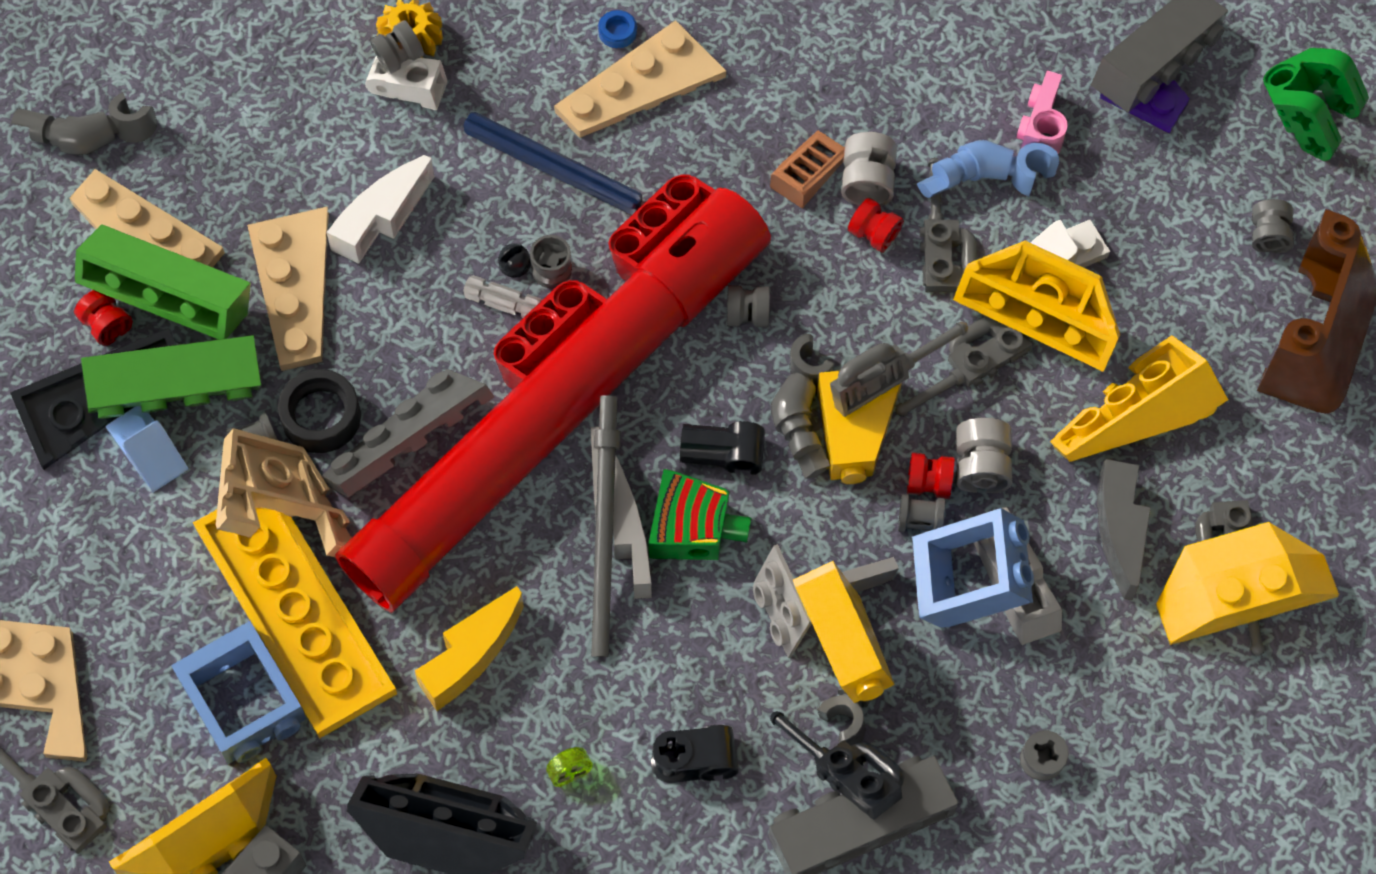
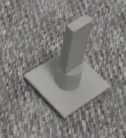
M776 544L771 549L754 581L753 594L760 608L765 607L771 619L770 632L773 641L777 646H783L789 658L794 654L812 622L793 582L794 578L778 544ZM894 557L842 573L855 591L859 592L891 581L899 567Z

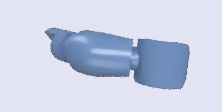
M987 140L974 141L960 146L958 153L953 154L951 158L947 157L934 163L932 166L933 176L918 182L917 186L925 197L930 198L958 185L960 181L964 182L969 179L977 181L982 178L1007 180L1009 175L1011 176L1013 186L1021 194L1030 197L1036 176L1034 171L1041 173L1044 178L1054 177L1059 165V156L1057 151L1051 146L1043 143L1027 144L1020 149L1017 156H1013L1014 150Z

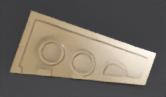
M675 20L554 106V110L571 130L581 138L620 122L631 114L660 105V102L672 97L685 95L696 90L701 85L726 78V70Z
M96 169L70 197L72 205L95 229L103 224L210 267H214L225 254L223 247Z
M328 207L247 225L281 371L322 362Z

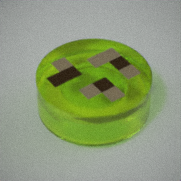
M573 747L554 756L547 764L546 772L555 787H562L587 775L591 771L593 763L584 748Z

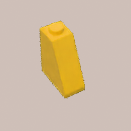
M839 371L819 373L817 392L827 459L830 464V480L841 479V482L844 484L861 483L867 477L873 476L902 383L844 417L834 406L830 383L838 378Z
M831 561L793 579L796 590L838 682L854 703L873 700L879 697L885 689L894 686V681L862 600L835 562Z

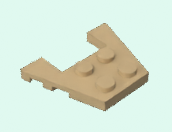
M235 428L224 438L216 527L218 530L252 537L260 527L255 508L262 507L282 512L290 517L298 516L314 520L327 556L335 557V554L352 538L346 529L350 523L343 510L333 508L325 495L330 489L304 447Z
M0 620V707L52 713L43 753L45 757L86 762L87 749L84 738V724L80 705L72 630L69 627Z

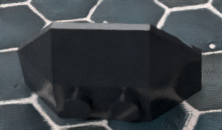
M419 773L391 774L376 778L374 775L362 776L347 805V812L386 857L447 874H491L524 859L537 828V822L533 818L526 817L519 807L502 795Z

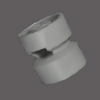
M860 132L847 138L843 162L845 169L842 175L841 187L842 197L847 202L861 205L866 198L870 197L883 206L893 199L897 145L891 137L877 132Z
M975 418L964 421L957 426L956 452L960 458L957 459L956 479L959 489L965 492L977 493V488L986 489V493H1000L1011 487L1012 460L1008 455L1011 454L1012 432L1008 423L995 418Z

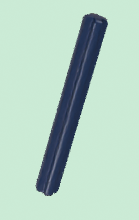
M471 112L464 122V132L628 214H634L642 203V194L477 112Z

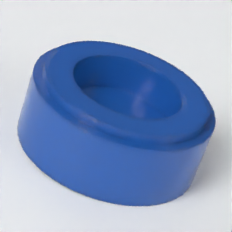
M613 10L607 12L598 23L599 38L605 45L612 48L629 46L636 39L637 22L626 11Z

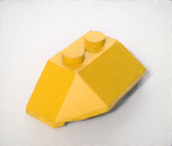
M1026 240L969 263L965 268L953 299L1104 372L1120 337L1102 276Z
M1266 522L1185 546L1156 603V607L1168 641L1172 645L1338 597L1339 593L1324 554L1272 523Z
M264 758L255 764L254 767L123 854L109 861L110 865L117 874H218L216 868L231 858L234 861L266 825L277 777L272 765L267 758Z

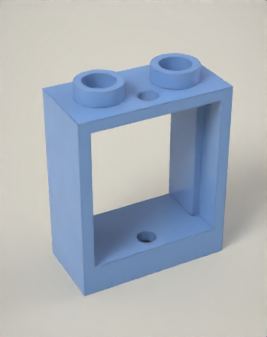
M999 508L912 537L919 618L938 627H951L1033 603L1031 586L1034 583V575L1029 565L1027 552L1029 532L1024 520ZM994 536L999 583L955 596L951 550Z
M251 621L171 665L227 764L235 760L238 763L251 760L260 753L261 745L275 737L277 740H284L292 736L300 729V723L306 720L300 703ZM256 654L285 704L226 737L197 686Z

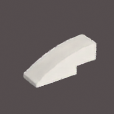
M423 155L380 178L362 192L340 214L326 232L331 251L359 264L379 233L394 239L434 178L432 159Z

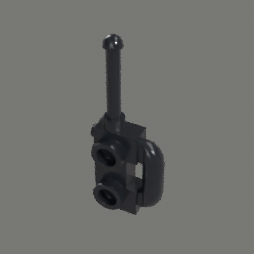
M775 711L771 714L770 721L773 725L776 724L815 756L814 760L818 777L822 781L826 780L829 782L834 791L842 793L873 820L903 798L901 787L905 776L902 768L876 746L865 742L856 743L851 746L844 740L831 750L827 747L821 748L787 720L782 712ZM867 762L881 774L868 771L863 767V763Z

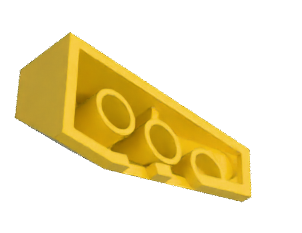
M1171 335L1137 358L1128 367L1135 375L1126 384L1118 386L1116 383H1111L1102 391L1106 395L1104 399L1105 404L1102 407H1090L1082 410L1050 441L1051 444L1063 457L1072 462L1193 424L1199 419L1211 416L1217 410V407L1228 401V398L1208 361Z

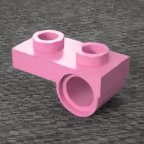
M1047 71L1042 85L1034 84L1027 105L1034 108L1031 117L1023 115L1016 136L1017 139L1023 140L1021 148L1030 143H1043L1051 146L1057 153L1061 151L1068 124L1062 113L1052 109L1061 82V74ZM1041 133L1050 134L1052 137L1044 136Z

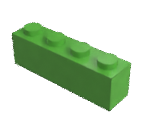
M101 224L76 249L75 283L218 340L227 339L248 315L251 282Z
M254 335L81 358L88 413L98 412V418L100 419L123 416L124 408L141 406L142 413L162 411L168 409L167 402L184 400L185 407L209 404V397L225 394L227 401L249 399L253 397L252 390H259L261 386Z

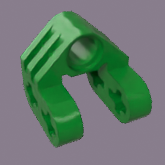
M1309 48L1273 66L1265 73L1263 78L1264 85L1286 131L1295 134L1303 151L1321 161L1330 160L1342 140L1326 103L1319 96L1313 94L1315 90L1322 91L1328 106L1349 119L1358 117L1369 99L1368 92L1354 61L1346 53L1336 49Z

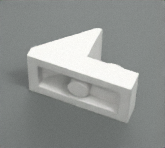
M1061 220L1055 221L1031 242L1083 268L1108 258L1110 253L1091 220L1068 229L1065 228Z

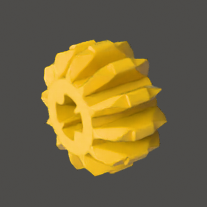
M398 0L396 3L397 7L385 5L384 16L377 17L376 27L378 34L386 35L392 32L394 25L406 20L416 34L424 53L434 57L436 52L435 45H442V20L438 13H434L430 2L420 5L418 0H412L410 3L405 4L402 0Z

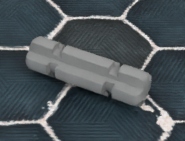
M475 275L469 276L463 290L464 297L478 303L480 299L484 300V305L512 315L519 312L521 313V318H524L542 301L541 298L530 294L523 297L521 291L495 282L486 284V279Z

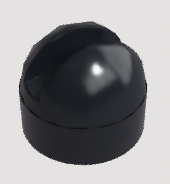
M511 243L505 245L498 256L499 269L508 277L516 278L525 275L531 267L528 250L521 244Z

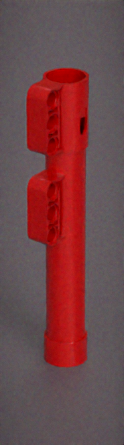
M681 174L668 180L609 238L608 244L616 271L626 281L621 287L606 299L577 280L562 282L496 344L493 352L504 382L512 391L379 519L372 518L335 554L338 564L350 580L382 609L393 613L430 577L429 571L600 405V396H609L675 330L689 324L771 243V234L768 226L758 211L736 192L727 188H717L715 190L694 176Z

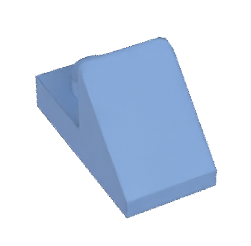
M141 406L134 407L105 426L111 437L153 493L189 470L158 420L154 421L149 413H142Z

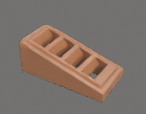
M817 130L771 174L770 188L803 209L843 163L845 147ZM820 143L834 152L835 155L830 158L815 147ZM811 154L823 162L824 165L821 167L807 156ZM803 164L815 173L811 175L810 173L799 167V165ZM792 173L796 174L806 182L802 184L801 182H799L791 176Z

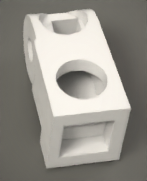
M376 56L365 86L372 94L421 103L422 107L437 110L448 81L441 60L421 57L415 61L408 59L401 64L399 70L388 74Z

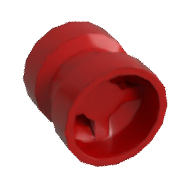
M869 197L855 211L847 231L857 238L867 236L866 238L870 241L871 246L884 253L900 233L904 219L894 212L881 213V205Z
M95 290L85 294L78 301L74 309L77 319L83 325L90 326L91 335L102 346H109L116 341L115 338L118 336L122 337L129 332L133 324V320L126 310L116 306L115 298Z
M912 452L908 472L910 478L907 494L920 496L924 492L933 493L936 498L950 499L954 475V457L941 456L936 460L928 459L925 454Z

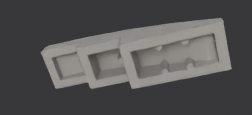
M591 427L595 521L598 449L594 448L595 430H598L599 427ZM615 455L613 515L615 559H632L634 599L652 598L645 535L636 501L620 462Z

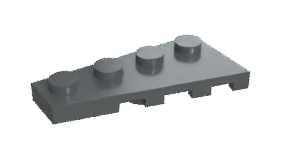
M449 369L439 372L427 381L426 387L414 398H409L400 403L395 409V414L382 425H377L368 430L363 436V441L354 449L339 455L332 462L331 468L322 477L333 490L349 498L394 467V456L417 451L428 443L426 438L429 432L445 423L449 428L464 418L460 412L477 399L481 405H484L493 399L494 395L485 383Z

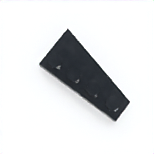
M167 328L106 354L175 346L177 344L170 329ZM81 364L10 392L43 470L118 418L100 419L98 418V412L88 413ZM133 407L124 408V414L131 410Z

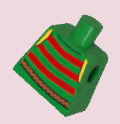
M664 469L649 538V558L718 560L722 539L748 542L752 517L727 513L730 493L727 489Z

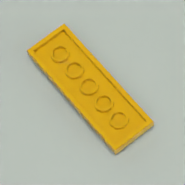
M262 507L255 508L260 527L252 537L218 530L216 527L217 510L193 522L194 527L300 703L304 714L319 739L397 695L395 686L292 517L282 512Z

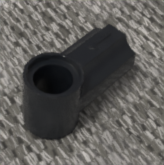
M748 421L734 422L728 428L683 424L680 443V463L724 466L725 470L730 473H735V469L748 470L751 471L750 475H756L762 470L765 429L757 423Z

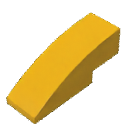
M517 586L443 632L445 646L448 650L415 670L418 685L436 711L443 708L466 690L485 671L504 646L524 607L522 592Z

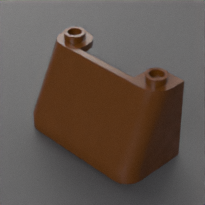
M1325 209L1298 269V273L1306 274L1311 280L1313 286L1311 296L1330 302L1324 323L1306 318L1294 319L1288 323L1268 367L1265 368L1257 389L1261 393L1324 414L1337 410L1347 395L1376 306V274L1359 226L1353 219Z

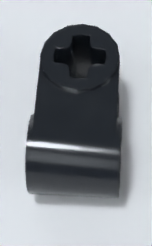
M711 725L700 729L662 733L653 743L651 757L653 774L659 780L666 783L695 780L714 781V776L723 775V779L736 776L739 770L732 727L727 725ZM667 751H674V756L678 758V762H670L669 757L665 753Z

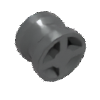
M1049 730L1038 731L1032 734L1023 746L1019 756L1020 765L1031 778L1047 781L1055 778L1062 771L1067 763L1069 752L1065 740L1060 735Z

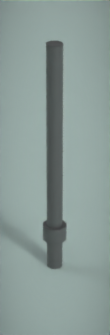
M600 396L599 429L595 430L594 448L598 449L591 657H609L616 450L620 449L621 431L616 430V396Z

